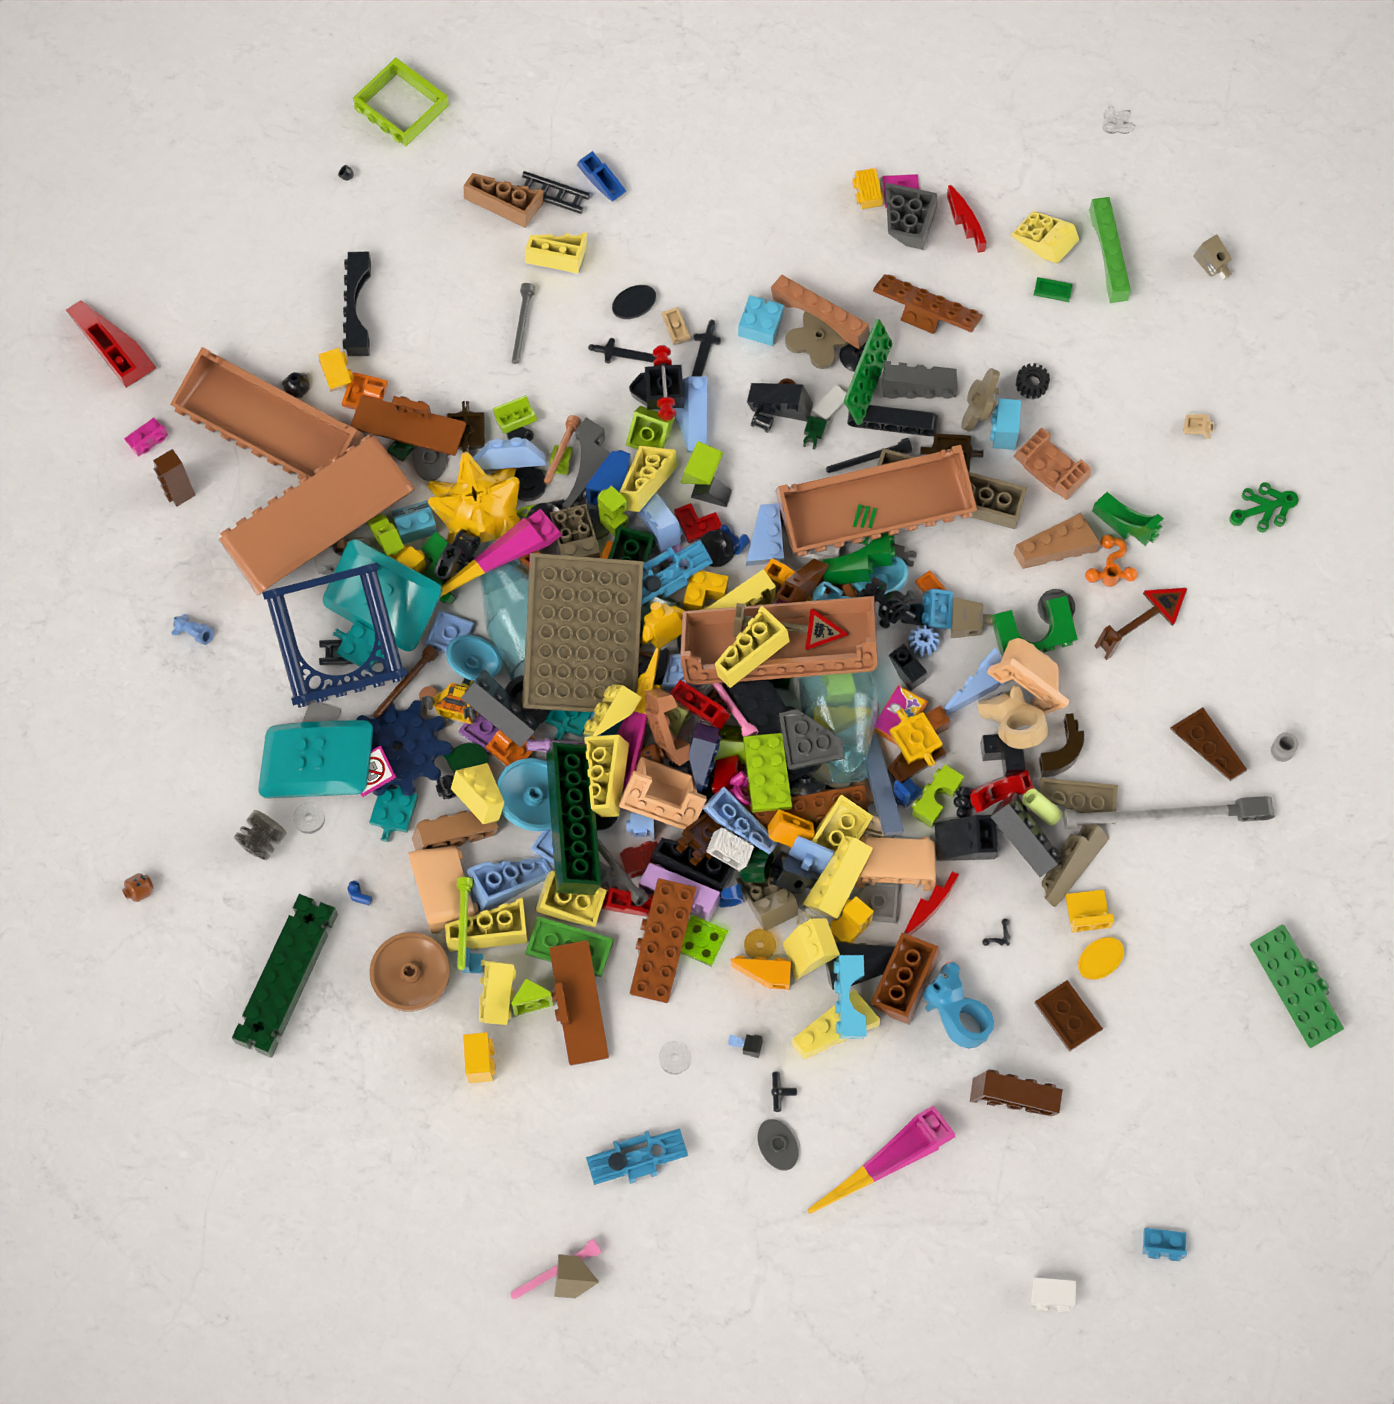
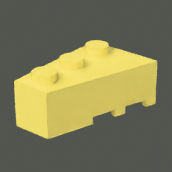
M587 232L570 236V233L554 237L553 234L530 235L526 246V263L579 273L587 248Z
M488 763L456 770L451 790L482 824L498 821L504 806V800Z
M481 960V966H485L484 977L480 978V984H483V992L479 1001V1021L507 1025L508 1020L511 1018L509 1005L514 995L512 980H515L516 969L510 963Z

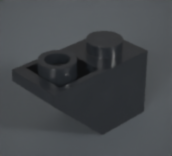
M905 644L889 654L898 676L910 691L926 681L928 672Z
M667 647L663 650L660 649L654 685L663 684L669 657ZM652 658L647 661L643 660L638 664V678L647 671Z

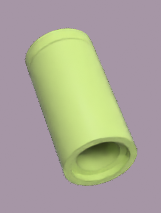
M1030 789L1024 794L1022 799L1023 805L1048 825H1054L1060 820L1062 811L1039 791Z

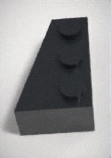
M751 383L747 399L750 409L754 412L758 411L759 413L805 422L808 421L813 402L803 384Z

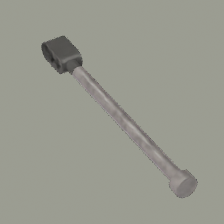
M1262 796L1240 798L1235 801V804L1078 814H1076L1075 810H1064L1063 821L1065 830H1073L1077 828V825L1237 816L1238 821L1241 822L1273 819L1275 815L1272 797Z

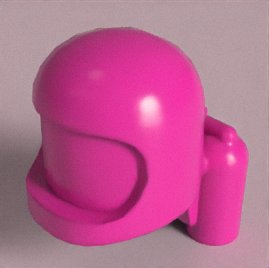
M741 771L731 778L730 785L733 788L729 792L743 806L745 804L750 805L751 798L745 789L749 784L748 774Z

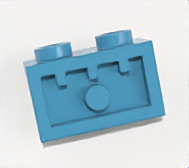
M938 589L925 591L922 598L924 613L921 620L923 626L926 624L927 629L932 627L952 629L953 591Z
M1144 1228L1142 1254L1148 1255V1258L1160 1259V1256L1169 1257L1168 1260L1181 1261V1259L1187 1256V1251H1185V1232Z

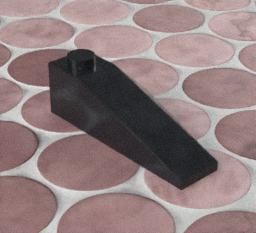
M847 941L835 942L840 955H864V976L855 981L851 986L883 975L896 947L882 944L848 943ZM839 956L825 964L828 982L832 990H834V983L837 981V973H834V961H837Z

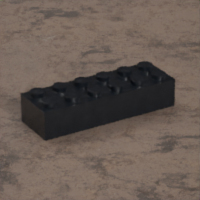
M768 679L740 681L731 688L727 687V693L746 721L755 725L759 731L758 735L782 733L779 713L789 710ZM822 764L792 771L788 770L787 767L789 785L799 781V777L808 776L815 772Z

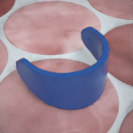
M727 525L721 526L720 531L729 535L734 543V554H740L750 543L749 537L746 534H742L740 539H738Z
M737 884L722 890L719 907H732L743 903L742 885Z

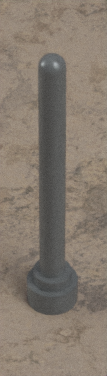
M531 283L521 284L520 293L523 298L512 356L513 364L519 363L529 300L535 293V286Z
M598 839V851L629 889L631 900L636 906L646 903L649 898L648 894L644 889L636 887Z

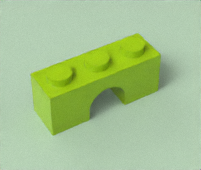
M612 486L602 490L597 497L600 523L615 537L618 526L629 527V519L623 513L628 509L627 500Z
M384 513L367 521L374 540L387 556L396 555L404 548L396 528L392 523H389Z
M944 764L942 769L938 768L932 777L934 778L931 784L927 783L924 787L922 798H917L911 807L913 809L912 816L932 828L943 811V806L938 804L934 797L937 794L944 793L953 798L959 786L962 785L965 776Z

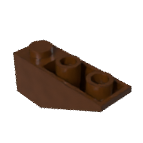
M812 559L785 580L775 597L781 603L806 602L829 565L817 559Z

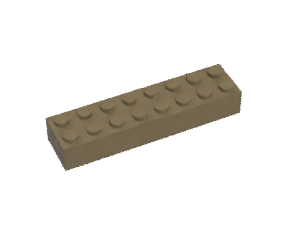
M883 448L877 466L915 457ZM968 472L977 511L972 513L973 516L971 518L1015 529L1027 487Z

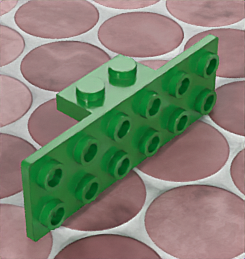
M875 319L844 398V403L857 425H861L866 416L867 408L871 403L872 395L882 374L884 361H887L888 354L893 345L892 339L889 337L880 319Z
M1285 925L1278 926L1250 943L1251 948L1309 1048H1313L1344 1030V1026L1326 995L1330 994L1326 980L1319 976L1317 972L1319 970L1318 966L1313 960L1303 958Z

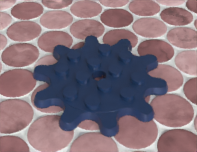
M414 700L410 707L404 711H398L393 702L379 718L370 719L367 716L360 715L356 719L368 721L372 724L371 751L381 746L396 776L395 779L374 790L372 793L376 796L383 795L390 785H398L403 795L412 796L416 791L415 781L419 777H427L432 781H436L441 777L442 773L435 766V759L441 755H449L453 751V745L450 742L441 741L437 738L438 732L446 727V719L442 716L424 719L422 713L425 707H421V701ZM395 743L403 745L400 750H394L393 746Z

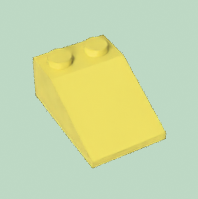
M840 795L814 831L815 835L811 841L833 850L835 853L845 836L854 837L859 840L874 816L843 795Z
M551 870L546 876L535 911L553 918L595 927L607 890L599 887L595 895L556 893L555 871Z
M826 918L806 921L798 926L782 943L788 961H791V969L795 980L802 978L840 955Z

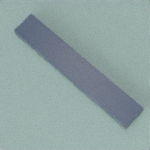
M877 734L858 735L857 740L883 835L903 834L904 829Z

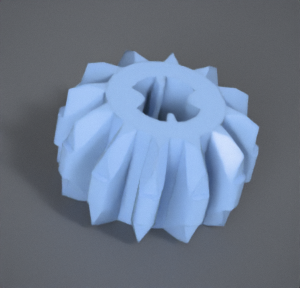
M926 624L923 626V629L916 626V631L911 630L910 636L907 639V642L910 643L908 648L914 649V655L919 652L921 658L924 656V653L930 657L932 652L937 651V646L940 644V640L937 639L939 634L933 633V627L928 630Z

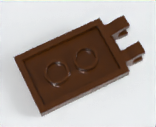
M705 813L683 830V837L678 840L680 844L676 846V849L683 853L689 845L692 846L695 851L692 853L694 857L690 859V862L694 866L698 865L705 856L712 859L714 856L706 852L711 837L715 831L725 827L716 823Z

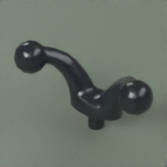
M1004 918L1001 921L1004 937L1002 939L985 938L982 941L984 946H988L990 942L998 943L1001 946L1004 944L1010 945L1008 941L1010 935L1007 929L1008 919Z

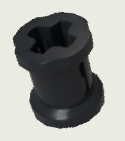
M756 411L750 426L759 427L768 433L772 427L774 417L769 418Z

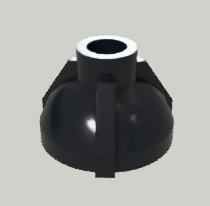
M293 372L282 381L285 392L293 397L302 398L310 387L307 374Z

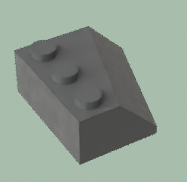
M885 183L888 234L907 247L924 250L938 205L937 193Z

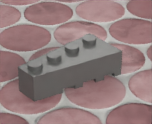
M884 361L882 375L883 397H888L889 399H896L897 397H906L908 399L924 397L926 399L943 397L949 399L956 397L958 389L957 369L936 366L927 369L924 365L919 364L916 367H908L907 363L899 362V365H891V361Z

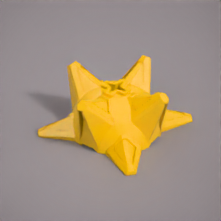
M464 452L461 454L456 483L429 482L427 487L435 496L429 498L428 503L448 528V542L452 544L456 534L461 529L467 530L468 534L480 537V543L497 540L521 521L516 515L519 479L514 477L516 468L498 469L491 475H487L469 452Z

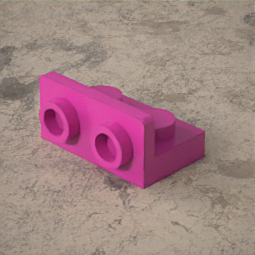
M152 418L124 439L139 457L149 452L157 443L163 442L168 434L165 427L161 426L155 418Z

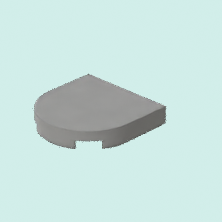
M870 884L860 892L859 899L874 911L872 921L897 922L899 884Z

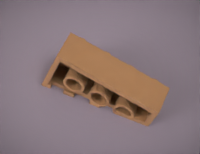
M472 173L464 184V199L524 228L527 227L543 205L544 190L537 189L535 191L529 189L528 186L522 185L519 187L511 185V182L508 181L498 182L495 181V178Z
M1079 513L1016 544L1014 556L1021 567L1025 569L1043 565L1054 560L1061 561L1072 556H1082L1085 553H1096L1100 542L1083 515Z
M461 811L449 817L448 815H443L435 820L425 819L420 821L416 825L412 841L415 850L453 845L457 848L465 844L467 840L473 843L495 836L498 825L496 821L482 824L472 811Z

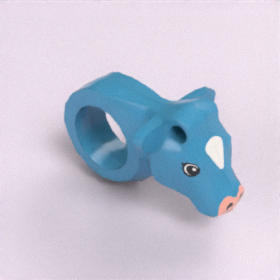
M950 961L942 966L938 976L923 992L924 999L929 1003L925 1009L927 1012L938 1009L944 1028L954 1043L968 1049L977 1048L986 1042L993 1031L994 1019L990 1010L983 1003L963 997V986L959 978L960 968L955 962ZM959 1013L970 1014L979 1023L980 1033H973L965 1029L960 1022Z

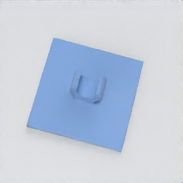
M798 836L788 854L803 862L801 865L802 869L811 870L821 875L833 856L834 851Z

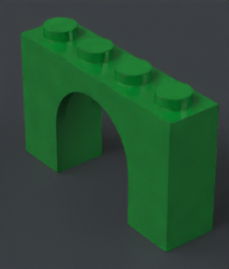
M1067 596L1044 601L1049 618L1048 633L1042 640L1029 643L1033 644L1038 650L1043 649L1044 652L1055 650L1054 646L1060 644L1062 648L1073 645L1072 641H1076L1078 638ZM1012 610L990 615L999 652L1002 657L1009 641L1016 638L1024 639L1017 630Z

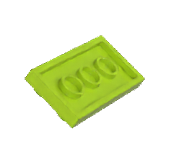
M782 733L744 736L743 743L752 813L791 809L792 803Z

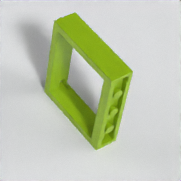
M396 57L353 97L354 108L359 114H364L371 123H376L384 133H389L397 143H402L404 146L413 141L449 106L446 94ZM396 75L435 103L405 132H402L366 104Z

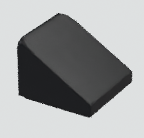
M920 603L910 604L909 610L914 612L916 616L911 623L906 622L902 618L901 622L923 625L921 618L924 613V606Z

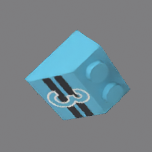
M427 500L391 511L403 544L432 536L434 532H437L436 523Z

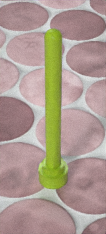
M469 877L457 878V888L460 892L457 965L459 970H464L466 967L468 893L473 888V879Z

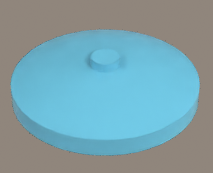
M527 758L511 763L503 770L497 781V786L504 800L503 815L511 823L525 830H550L551 815L547 762L540 759Z

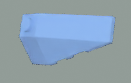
M689 376L684 378V408H673L676 410V420L679 423L688 452H693L697 441L707 445V376Z
M996 648L979 665L980 668L977 670L976 676H970L964 685L965 689H959L943 710L947 716L995 691L1000 685L1004 686L1008 682L1000 683L987 674L990 666L1001 662L1002 655Z
M544 858L524 859L521 862H484L469 868L467 873L468 877L473 879L472 897L482 912L498 906L543 882L551 869Z

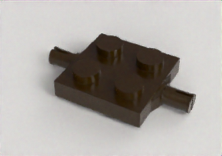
M462 401V411L447 413V417L466 422L458 449L462 450V453L469 452L470 454V450L482 449L485 446L484 412L469 411L470 402L466 401L465 407V401Z
M934 433L932 447L921 446L920 454L937 453L941 450L952 449L951 447L961 445L967 471L969 472L972 457L983 458L984 450H973L971 435Z

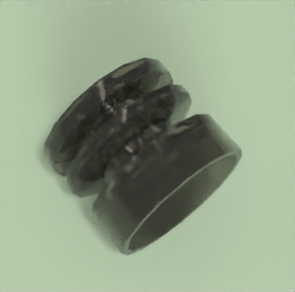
M253 810L246 820L251 829L242 826L240 828L242 833L237 832L234 839L248 853L267 861L270 857L268 852L273 853L275 850L269 842L280 844L287 832L266 814Z

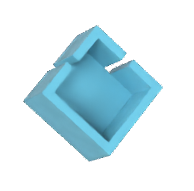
M749 295L745 311L738 325V336L773 346L784 316V305L768 301L767 304L765 299Z
M998 399V404L995 406L991 417L992 430L990 432V441H993V448L1015 450L1019 435L1021 400Z

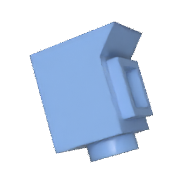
M630 813V820H626L627 832H631V835H634V837H647L649 835L654 839V819L638 813Z

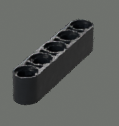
M869 405L861 425L856 424L849 411L847 424L856 428L934 436V433H937L939 417L931 412Z

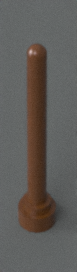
M426 646L422 651V658L374 711L373 716L375 718H379L427 663L434 661L439 656L433 647Z

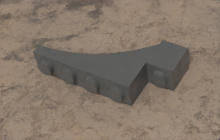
M587 417L575 431L576 439L580 442L581 461L575 484L562 505L563 509L579 506L580 502L587 498V483L610 454L609 451L601 447L605 440L604 428Z

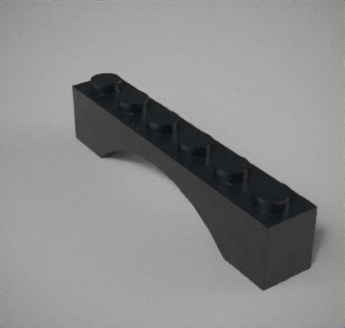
M369 251L348 252L347 259H344V267L347 270V275H344V285L347 286V291H344L346 306L343 307V315L346 317V322H343V333H346V338H343L342 341L343 350L346 349L348 356H370L369 334L357 317L356 304L360 290L371 277V257Z

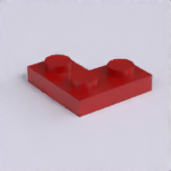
M692 503L674 509L676 518L689 544L699 540L709 531L720 530L722 526L716 512L698 518Z

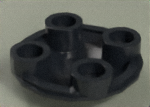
M720 530L709 531L699 539L713 561L708 566L721 567L732 559L734 543L725 532Z

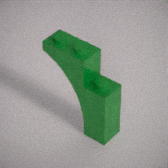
M1108 492L1094 503L1092 509L1094 514L1125 540L1131 535L1144 546L1149 542L1154 543L1160 535L1158 533L1163 528L1161 524L1164 518L1159 514L1145 515L1136 512L1119 502Z
M889 533L881 534V538L872 540L856 552L841 557L823 559V562L829 565L823 574L824 581L831 583V585L869 582L870 574L873 573V567L892 566V558L896 557L895 546H892V544H895V536H889Z

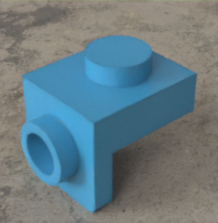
M466 947V967L462 970V973L481 974L483 971V966H481V960L484 958L483 954L471 953L470 948Z

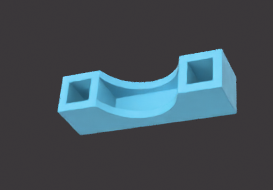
M839 955L837 961H834V973H837L834 991L838 993V1001L835 1002V1012L839 1013V1021H836V1033L839 1034L840 1039H864L867 1036L866 1015L856 1011L849 999L851 985L864 976V955Z

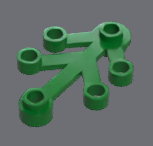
M1263 482L1259 486V493L1262 495L1268 494L1277 500H1268L1254 494L1252 489L1245 488L1241 495L1245 501L1250 500L1260 505L1244 511L1234 510L1229 517L1232 525L1240 526L1244 523L1245 518L1265 512L1262 520L1257 524V530L1264 533L1269 528V520L1275 508L1282 506L1280 513L1274 519V524L1282 527L1286 522L1288 510L1294 508L1298 504L1299 499L1293 491L1282 493L1272 489L1269 483ZM1235 514L1240 515L1241 518H1237ZM1280 518L1283 522H1278L1277 519ZM1264 524L1266 528H1261L1260 525Z

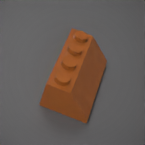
M901 933L872 998L871 1005L889 1017L910 1025L940 957L939 946Z

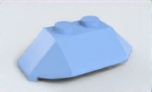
M519 437L512 438L511 440L494 439L493 441H488L473 457L482 470L546 465V454L527 439Z

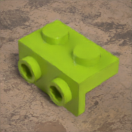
M526 395L493 408L496 422L503 434L537 421L536 414L532 410Z

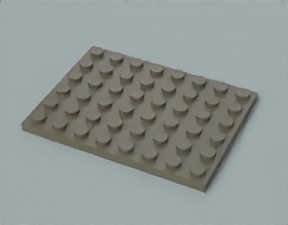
M530 553L522 708L594 712L596 705L603 701L605 690L612 684L623 685L637 693L643 561Z

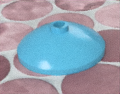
M896 556L892 558V566L873 567V573L870 574L869 582L853 583V585L860 592L862 589H865L867 583H871L873 577H876L882 584L883 582L887 584L886 592L882 596L894 590L899 591L908 579L907 565L901 558Z
M473 635L458 636L447 647L446 657L448 663L456 673L466 679L474 681L484 669L495 678L501 670L502 659L500 653L490 642L481 637Z

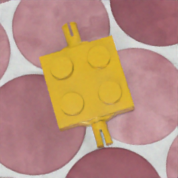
M903 708L897 710L896 713L901 722L899 725L891 728L889 732L908 764L924 758L929 768L934 766L936 762L931 753L942 747L943 744L924 712L908 717Z

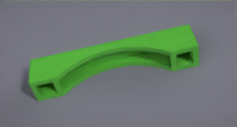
M1110 197L1092 199L1089 212L1092 226L1098 235L1102 249L1110 303L1128 301L1131 288Z

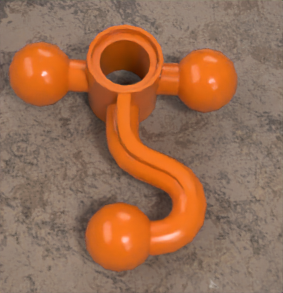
M1104 535L1100 540L1103 548L1110 549L1117 545L1120 549L1108 556L1104 571H1098L1095 568L1088 569L1085 573L1086 580L1090 583H1095L1102 579L1104 585L1109 587L1115 586L1119 578H1124L1128 582L1134 581L1138 576L1135 568L1127 567L1124 571H1121V568L1114 563V560L1126 554V543L1120 538H1114L1112 535Z

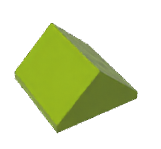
M697 441L680 483L710 485L723 452Z
M525 979L511 1002L515 1016L554 1006L551 992L528 979Z

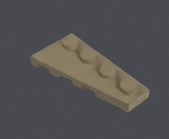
M1049 778L1039 779V792L1054 804L1080 813L1116 811L1118 785Z

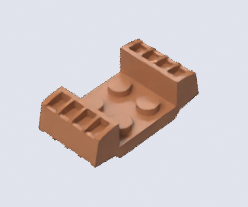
M1040 428L1013 457L1048 489L1067 500L1091 476V468L1082 459L1075 463L1050 442L1051 434Z
M659 688L644 691L647 703L645 713L655 743L663 749L667 759L681 766L690 760L688 755L690 744L678 737H674V734L670 732L668 727L670 725L669 718L664 714L677 708V703L672 695Z

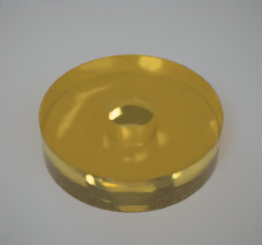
M755 929L746 936L744 950L749 958L765 957L768 960L775 952L776 941L769 931ZM761 942L764 946L762 948H758L756 944Z

